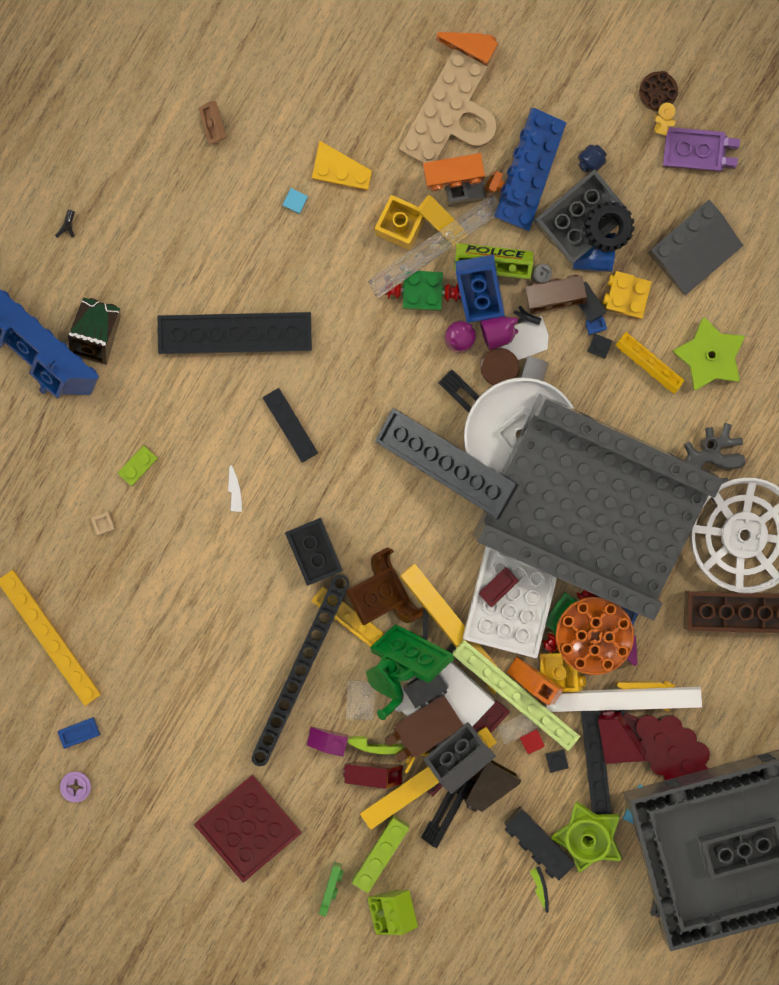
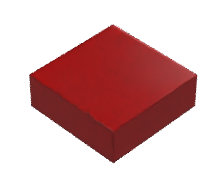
M537 729L520 736V740L528 755L545 747Z

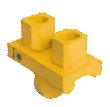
M663 103L659 107V114H654L653 119L656 121L655 133L667 136L669 126L674 127L676 121L673 117L676 110L673 104Z

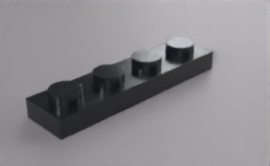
M280 388L262 397L301 462L303 463L317 455L318 451Z

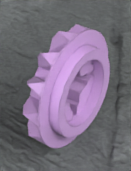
M78 771L68 773L60 783V791L63 797L70 802L83 801L91 790L90 780L85 774ZM77 779L78 785L84 788H79L75 794L74 788L68 785H73Z

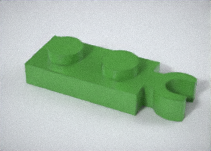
M334 862L319 915L326 917L331 899L335 900L338 892V889L335 888L336 882H341L344 870H341L340 863Z

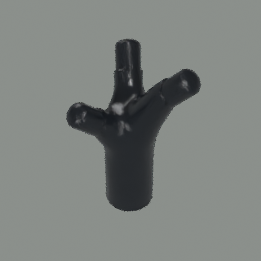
M68 209L61 229L55 234L57 238L65 231H68L71 237L75 236L72 231L75 211Z
M522 306L518 307L520 312L514 311V314L521 317L518 319L517 324L527 321L540 325L542 318L527 313Z

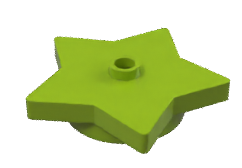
M706 318L701 319L693 340L672 351L689 366L693 390L701 388L714 379L733 382L740 381L735 357L745 336L721 334ZM710 351L714 353L713 359L708 356Z
M576 801L570 823L551 836L552 840L568 849L573 856L579 873L600 860L621 861L622 859L621 852L614 838L620 818L619 814H595Z

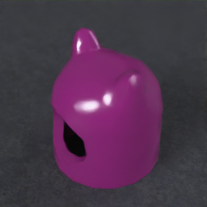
M503 316L480 321L481 331L488 350L508 345L513 341L515 335L518 334V329L514 327L518 322L516 317L509 318Z
M464 321L452 323L445 332V344L452 352L459 354L467 352L472 348L476 339L473 326Z

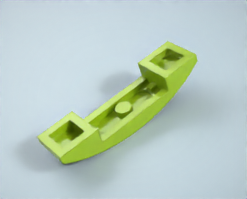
M348 736L349 744L370 753L396 754L405 748L403 744H392L390 746L388 744H367V736Z

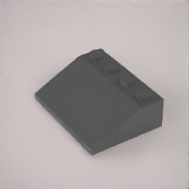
M594 169L534 219L533 222L544 236L573 264L593 247V245L590 246L588 244V239L584 238L585 231H583V226L585 223L583 221L587 217L586 214L593 207L607 201H612V203L619 202L621 206L624 204ZM608 215L603 216L598 223L599 231L604 237L618 226L617 221Z
M709 199L654 246L648 254L683 295L686 296L737 252L743 244L722 213Z

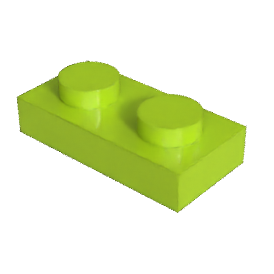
M143 445L118 474L128 484L133 486L159 458Z

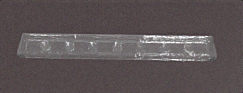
M489 196L370 279L368 283L375 296L380 298L493 219L498 206L495 196Z

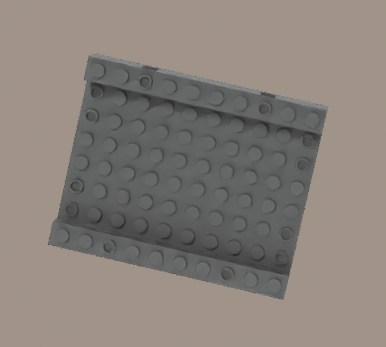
M539 393L501 473L519 485L500 519L483 511L473 534L480 544L654 621L663 604L658 597L708 496L710 495L715 498L724 480L709 470Z
M779 750L623 792L628 811L632 815L657 907L662 937L670 952L779 922Z

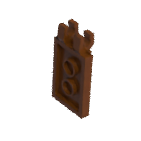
M445 695L440 698L433 699L424 708H419L396 723L395 728H393L394 732L386 736L385 741L390 746L399 739L401 740L405 748L395 754L397 760L401 762L409 756L417 758L454 734L463 726V723Z

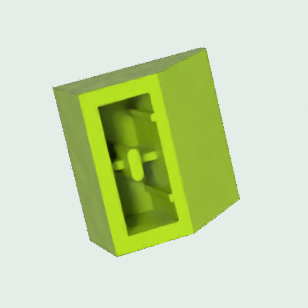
M394 890L367 897L376 935H404L418 928L409 890Z

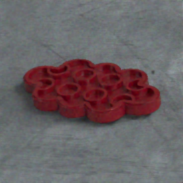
M646 714L638 718L635 729L642 738L639 741L646 750L644 761L649 762L650 768L655 774L664 775V780H669L708 769L705 765L710 758L708 747L704 743L697 741L694 731L683 727L677 717L666 715L658 720L653 715Z

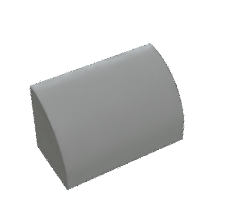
M527 356L521 377L543 381L549 363L532 356Z

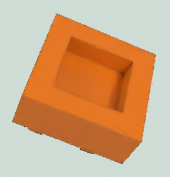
M498 171L492 172L484 187L485 191L493 193L498 190L501 192L503 184L506 183L501 180L503 174Z

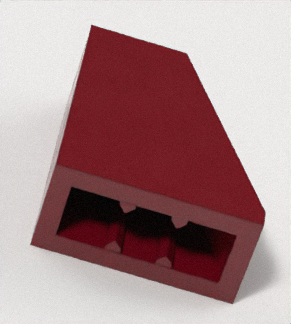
M614 711L601 713L598 723L605 764L644 761L646 750L622 714Z
M351 762L345 764L343 769L344 783L383 789L402 784L403 765Z

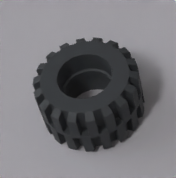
M607 201L593 207L586 214L587 217L583 221L585 223L583 231H585L584 238L588 239L590 246L593 245L594 249L601 250V252H612L628 243L633 236L632 232L635 229L633 223L635 222L634 218L631 219L630 215L632 213L626 210V206L619 205V202L612 203V201ZM603 216H611L617 221L619 230L615 237L606 238L600 233L598 223Z

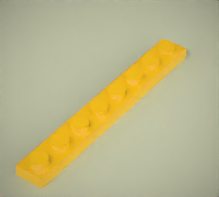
M11 570L1 577L0 587L84 706L100 696L101 692L17 573Z

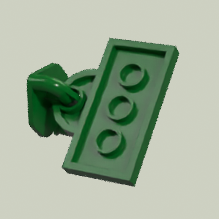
M397 624L391 627L370 647L371 653L379 656L381 660L376 666L366 671L367 680L371 687L392 699L383 709L377 711L379 719L385 720L403 702L404 694L401 682L415 676L429 684L454 660L453 654Z

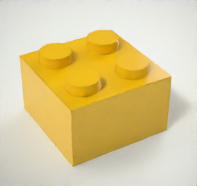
M391 195L374 228L375 234L411 251L426 219L416 210L418 206Z

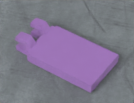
M669 127L665 141L663 167L717 172L724 170V167L736 168L738 158L725 157L726 148L738 149L740 139L727 138L725 132Z

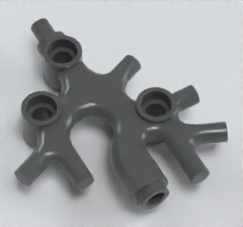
M724 423L719 438L714 437L713 427L705 428L706 437L700 442L702 451H696L690 441L683 444L688 453L685 460L700 467H703L707 462H711L722 469L742 468V466H745L744 455L740 453L723 455L721 454V448L743 445L742 437H729L731 424ZM721 478L724 480L723 483L729 481L728 478Z

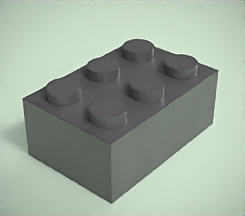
M467 722L425 757L424 760L440 784L452 794L492 761L496 755L479 732Z

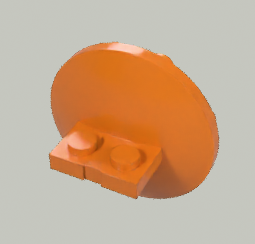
M587 597L574 602L563 612L556 627V644L559 653L568 665L584 674L601 675L617 669L628 658L633 647L634 630L629 616L619 605L602 597Z

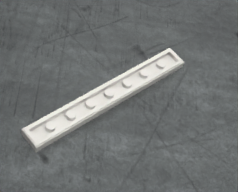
M701 687L583 690L579 692H562L554 705L546 704V708L551 712L702 707Z

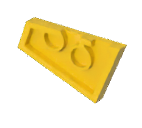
M319 140L312 179L368 191L372 170Z

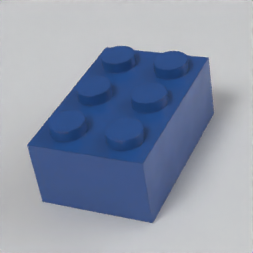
M494 254L455 261L456 276L467 323L505 316Z

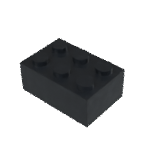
M322 518L285 532L307 586L343 571Z

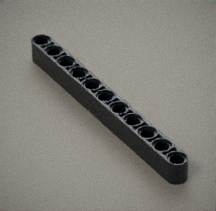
M339 573L335 575L252 753L251 759L256 766L266 765L346 594L345 591L349 587L350 580L346 574ZM344 578L346 586L338 587L335 582L336 579ZM335 595L338 598V603L335 605L329 604L328 597ZM321 613H328L330 620L322 622L319 616ZM314 630H319L322 633V638L316 640L312 637L311 633ZM305 648L313 649L314 655L311 657L305 656L303 652ZM303 665L306 668V672L298 674L295 669L296 666ZM291 682L296 683L298 689L290 691L287 685ZM287 700L290 703V707L287 709L282 708L280 701ZM274 717L281 719L282 724L280 726L273 725L272 719ZM271 735L274 741L267 743L264 741V736ZM263 752L266 759L258 760L256 753Z

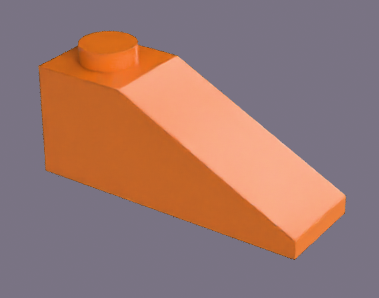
M438 32L436 35L438 42L453 50L455 48L486 66L498 46L496 38L489 34Z

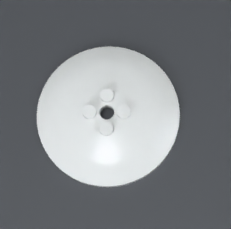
M521 377L499 382L487 389L473 404L464 428L465 450L478 460L502 473L518 440L516 432L523 429L539 393L573 409L574 407L561 391L544 381Z

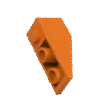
M516 656L507 671L512 678L547 705H554L565 689L518 656Z

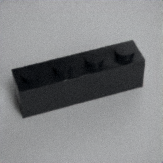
M521 806L504 822L506 826L505 831L512 838L516 836L520 840L518 844L525 851L529 850L533 854L531 857L538 865L542 863L547 868L545 872L552 879L556 877L559 881L575 866L574 861Z

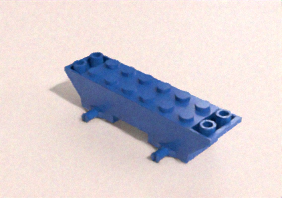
M0 289V348L4 344L8 345L31 366L29 374L40 384L39 391H42V394H46L49 391L57 399L63 394L91 395L99 379L96 370L88 367L79 355L71 352L64 342H60L55 338L53 333L49 329H45L34 316H30L21 304L14 302L6 291Z

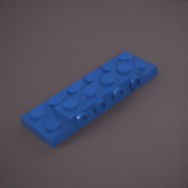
M536 108L530 109L525 127L520 132L519 145L513 153L512 165L507 170L508 177L506 183L501 188V197L494 218L522 230L530 231L566 125L565 121Z

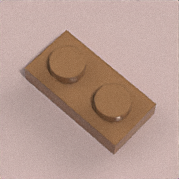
M210 101L199 107V112L208 144L212 145L224 140L226 135L216 101Z

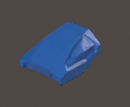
M608 233L605 237L613 238L616 236V233ZM593 246L574 262L573 269L612 272L615 251L601 252V250L594 249Z

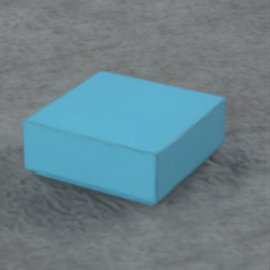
M290 188L283 207L300 214L308 196Z

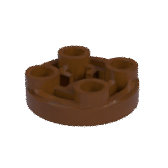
M666 71L648 74L642 80L639 87L641 102L645 107L653 111H659V107L663 103L673 104L678 96L677 83Z
M496 348L489 351L481 362V374L491 385L516 378L519 372L517 357L511 351L504 348Z

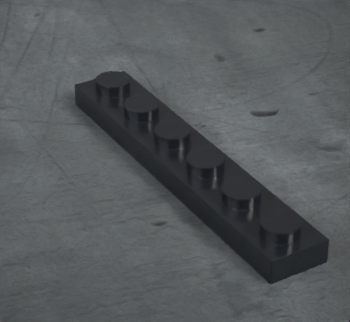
M600 710L580 711L591 811L595 814H612L607 767L598 723L601 713Z

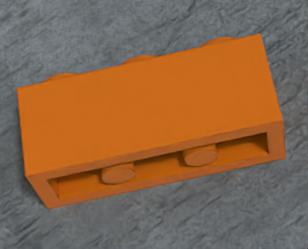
M481 153L423 163L426 188L431 189V191H439L443 189V186L449 185L451 188L460 187L462 183L470 182V185L479 184L485 178Z

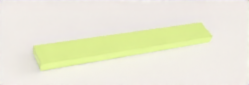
M463 640L453 651L452 654L455 658L567 751L581 737L467 641Z

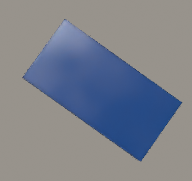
M94 717L57 731L64 749L101 735Z

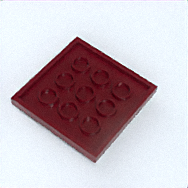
M253 774L194 823V826L243 883L302 834V831Z

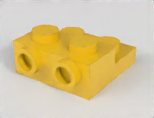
M615 271L614 275L610 274L607 284L610 286L609 294L605 293L603 299L605 310L642 319L652 281Z
M560 653L539 654L540 672L565 688L563 692H579L586 686L585 675H582L581 672L568 665Z

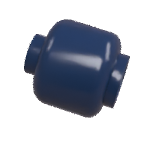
M597 144L595 146L588 145L578 155L580 162L578 166L585 173L587 171L592 172L594 169L598 171L605 165L607 154Z

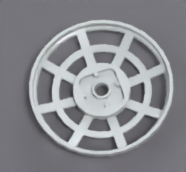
M738 478L722 483L716 497L714 498L709 495L705 502L706 504L712 497L717 504V507L708 519L707 525H696V520L690 532L692 552L702 572L718 586L739 593L760 592L772 588L779 583V572L772 565L779 555V503L772 507L765 500L754 496L756 485L770 489L778 496L779 487L766 480L757 478ZM748 484L746 495L733 496L724 501L719 494L720 490L731 485ZM737 501H744L743 512L733 514L727 506ZM752 502L760 504L767 509V512L760 517L750 513ZM721 511L727 520L722 528L712 527L716 516ZM772 517L776 524L777 535L768 534L765 524ZM742 530H747L749 533V537L746 540H742L740 537ZM695 533L705 534L706 546L711 557L704 564L696 548ZM711 535L721 536L723 547L717 552L714 551ZM767 542H774L776 546L767 559L761 551ZM728 552L736 556V568L727 565L721 558ZM755 556L761 563L754 568L744 569L745 558ZM717 563L724 570L736 574L735 586L719 580L710 573L709 569ZM766 569L773 577L771 580L760 585L743 587L744 575L756 574Z

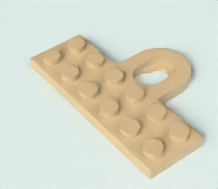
M454 48L402 142L399 151L421 163L438 159L450 136L473 147H480L489 143L496 131V121L488 110L470 101L488 66ZM465 114L474 115L482 125L481 132L474 133L463 130L459 124L460 118Z

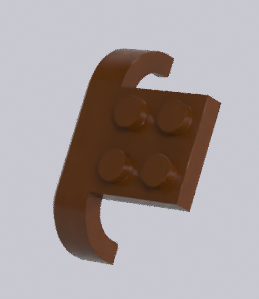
M388 547L371 557V568L374 576L345 591L362 625L368 624L391 610L405 623H411L423 616V607L417 608L412 604L390 561V556L394 551Z

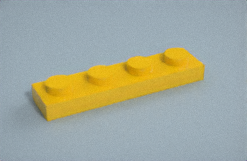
M625 332L615 346L621 352L630 357L673 394L679 390L685 381L629 333Z

